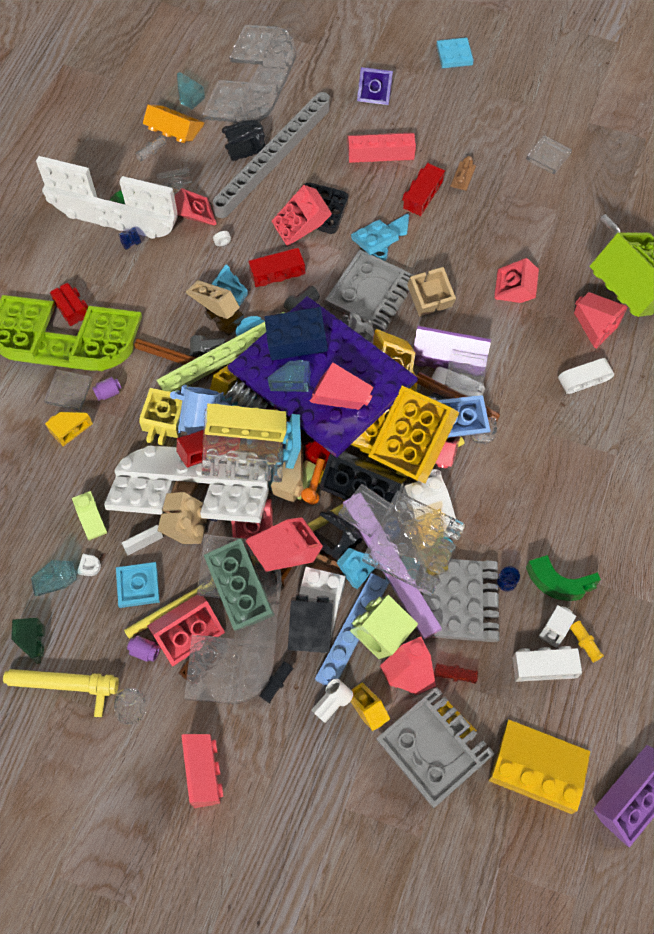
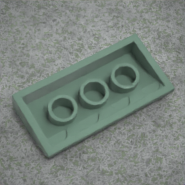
M241 538L204 555L234 631L251 626L275 615L246 544Z

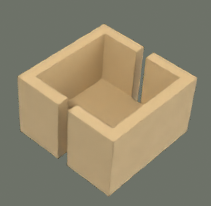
M444 267L428 271L427 276L425 272L411 276L407 286L419 317L434 313L435 309L440 311L450 308L456 300Z
M185 492L166 493L162 510L165 512L179 511V513L161 514L157 531L182 544H201L205 529L203 523L207 521L206 518H201L200 512L203 503Z

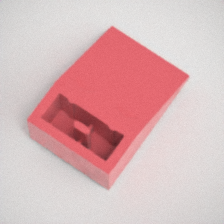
M303 185L274 217L272 223L286 246H289L320 227L332 213L317 189Z
M302 517L287 519L246 540V543L266 572L313 563L323 547Z

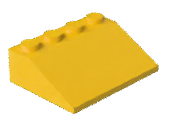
M401 386L399 395L395 399L368 457L426 484L460 412L407 387Z
M508 719L488 781L573 814L578 811L584 790L590 751Z

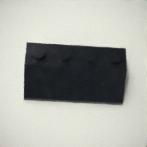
M343 451L337 458L330 453L318 489L344 500H348L361 493L372 512L389 519L402 495L407 477Z

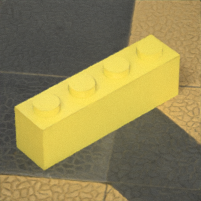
M208 403L205 413L204 434L283 442L286 434V412Z

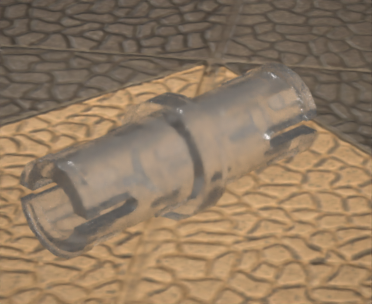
M159 135L152 142H147L145 147L135 153L138 160L144 161L151 154H156L158 149L167 144L165 137Z

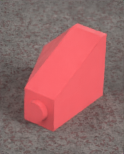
M588 292L584 297L581 296L576 301L574 314L593 347L597 349L619 327L628 307Z
M332 362L315 387L310 402L359 410L363 405L367 406L373 397L370 394L373 387Z
M422 637L401 645L393 655L380 665L388 684L395 688L398 687L409 691L411 694L419 695L436 687L431 655Z

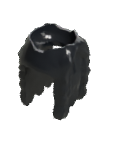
M258 120L242 121L222 128V133L225 134V138L228 140L225 148L228 150V155L232 161L258 154L266 146L264 144L263 126Z
M325 511L319 514L343 532L341 540L337 545L320 533L313 532L323 545L322 550L334 559L339 560L348 548L355 549L362 542L358 529L351 525L349 521L339 517L332 511Z

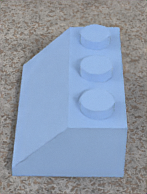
M483 395L436 400L460 412L448 438L491 432Z

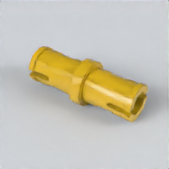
M581 621L573 623L570 630L578 639L579 646L584 648L593 663L600 660L604 655L594 643V637L588 634Z

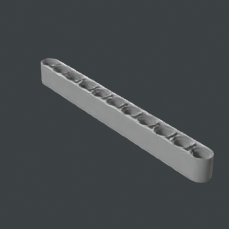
M320 92L316 94L213 199L216 217L226 218L329 112L330 97L327 93Z

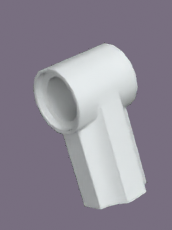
M337 678L328 683L325 689L326 694L311 710L325 723L340 706L347 705L353 697V692Z

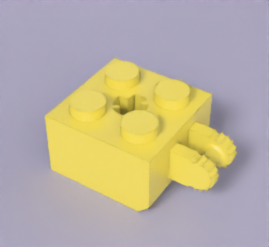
M153 388L149 389L139 420L142 431L148 432L147 443L153 442L155 434H160L158 444L161 446L164 445L167 436L179 438L178 426L182 400L172 399L170 397L171 392Z

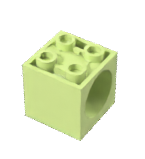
M387 595L382 598L379 596L375 601L371 600L365 607L367 611L362 615H358L353 620L352 624L354 626L349 631L378 659L393 655L416 628L418 623Z

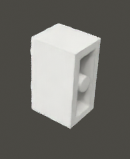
M557 605L541 631L539 638L557 648L566 636L576 615L572 614L570 609Z

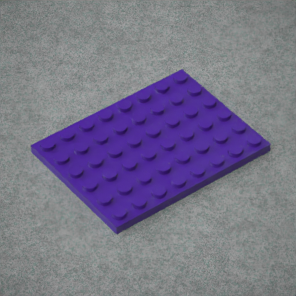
M307 296L289 312L321 307L328 351L271 360L267 334L264 333L227 367L231 373L278 411H285L286 417L289 420L292 414L300 415V429L337 458L393 405L399 395L401 386L410 389L417 382V376ZM332 362L373 387L370 393L373 397L367 406L363 405L359 410L310 402V398L313 396L312 393L320 378Z

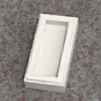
M158 525L123 541L122 545L127 555L162 539V533L157 531Z

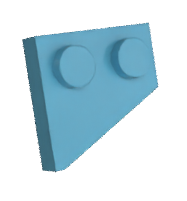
M228 265L223 267L211 284L230 290L239 307L248 295V290L239 282L237 276L233 275Z
M348 548L336 562L351 586L356 589L362 585L378 565L374 556Z

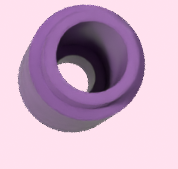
M112 377L96 383V386L92 387L98 401L102 399L104 401L119 394L121 386L117 378L113 380Z
M136 636L129 641L127 650H129V655L146 662H154L159 654L160 646L156 645V642Z

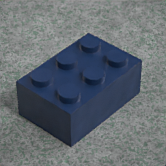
M321 307L264 316L271 360L328 351Z

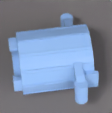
M187 385L182 386L181 392L179 390L171 392L170 397L172 399L182 400L178 433L183 431L189 435L205 430L207 404L232 406L231 401L223 400L224 392L219 393L205 388L187 387Z

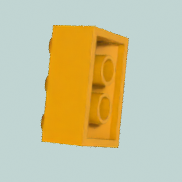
M150 104L147 105L143 124L147 125L149 130L155 132L159 130L162 132V135L167 137L174 136L177 141L182 143L193 141L204 125L203 121L168 107Z

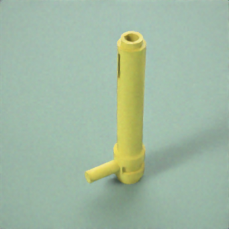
M10 669L5 671L3 676V682L8 686L80 691L97 695L94 717H102L105 696L117 694L119 687L118 677L108 674L105 676L95 673L92 675Z

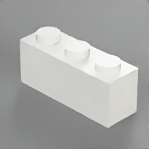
M571 646L559 647V650L543 647L539 648L538 651H530V649L524 648L519 649L512 657L516 682L578 678L582 674L578 648L571 649Z

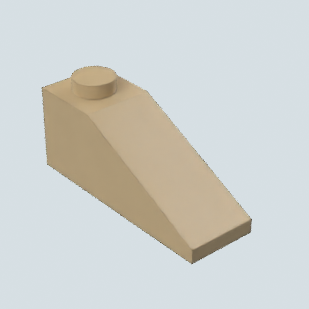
M199 280L186 291L187 295L211 312L226 319L233 316L240 308L230 290Z
M302 441L301 450L294 468H286L284 462L271 484L273 495L293 503L297 497L301 496L304 488Z

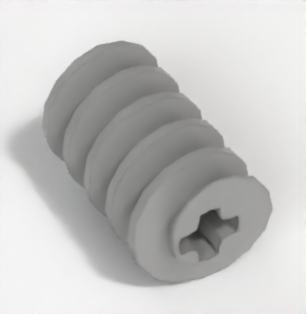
M238 380L225 395V399L232 397L231 404L238 402L237 406L265 409L268 405L267 401L261 404V396L255 399V391L249 394L250 387L243 389L244 382L237 385Z

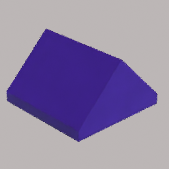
M361 67L357 101L389 105L393 71Z

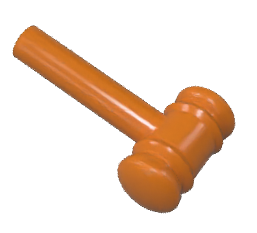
M320 458L317 459L309 488L303 489L301 493L302 499L310 505H315L319 501L316 489L325 460Z

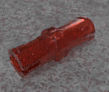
M436 663L434 676L452 679L453 682H458L459 680L476 684L478 670L460 668L459 665L448 666Z

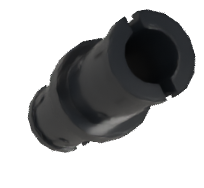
M282 661L275 674L269 677L270 681L261 694H259V697L270 704L277 691L283 688L284 681L294 668L285 661Z

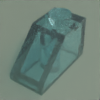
M177 73L180 103L193 110L205 99L203 86L184 74Z
M289 361L268 377L270 391L309 392L311 376L309 361Z
M52 560L31 577L34 596L67 588L77 580L73 561Z

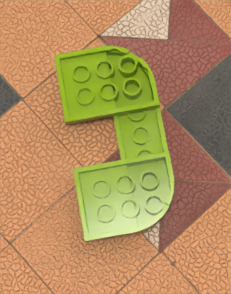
M2 295L0 299V355L9 360L91 371H104L124 362L133 352V342L142 319L141 312L89 306L77 336L49 333L45 331L55 309L54 301Z

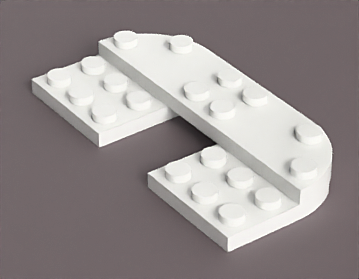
M38 156L36 160L44 182L42 192L47 202L71 219L76 218L99 224L103 227L107 226L119 231L123 230L147 236L151 239L168 235L176 222L178 214L173 188L122 176L119 182L125 204L97 198L89 168Z
M147 446L129 454L117 465L114 470L116 477L104 504L106 510L161 515L164 513L162 509L166 493H171L175 481L208 483L210 485L200 512L201 518L260 523L269 492L268 476L264 465L257 458L247 453L232 452L186 467L176 452L177 447Z

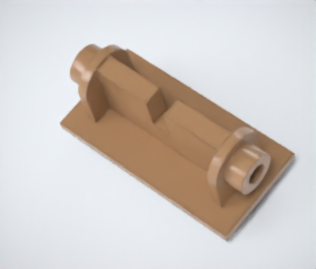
M467 156L463 161H460L450 187L467 191L476 165H473L472 157Z
M322 551L319 552L313 563H308L307 565L313 569L345 576L336 563L338 560Z

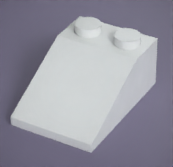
M441 474L428 478L426 484L418 481L404 486L403 497L423 546L435 543L442 537L450 538L460 535L449 493Z
M306 567L299 594L308 595V598L317 599V596H327L329 600H333L332 638L345 586V576Z

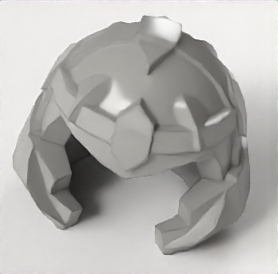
M349 313V318L347 315H343L341 319L343 323L369 342L373 339V323L369 318L360 317L357 313Z

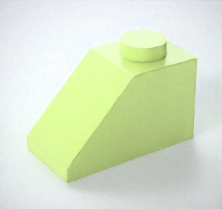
M91 491L73 497L75 509L88 540L107 534Z

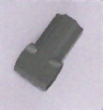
M308 286L297 296L291 295L288 297L283 306L289 312L305 297L308 296L316 302L320 299V294L314 286Z
M194 335L190 338V356L198 358L226 343L225 338L206 339L204 336Z

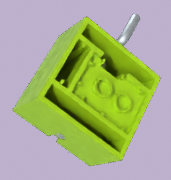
M605 214L600 220L613 232L614 237L589 267L597 278L605 282L606 288L614 291L617 299L630 308L629 311L634 316L653 315L654 236L651 233H621L618 226Z

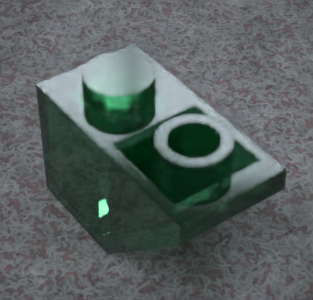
M38 618L12 619L11 640L36 664H40L41 657L44 656V645L42 644V637L45 636L44 624Z

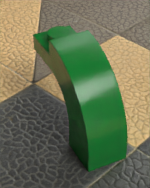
M548 555L530 560L526 566L532 582L539 590L554 599L562 601L582 599L586 592L596 589L597 584L601 580L598 572L578 579L565 578L555 571Z

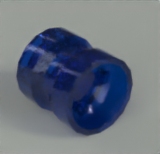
M135 227L129 229L126 233L121 232L118 234L125 250L131 248L132 245L141 244V239Z
M512 566L504 567L497 579L499 588L506 592L514 590L520 580L519 571Z

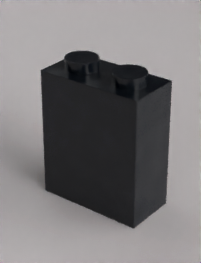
M297 594L296 597H292L288 650L329 653L333 600H329L327 596H317V599H312L304 594Z

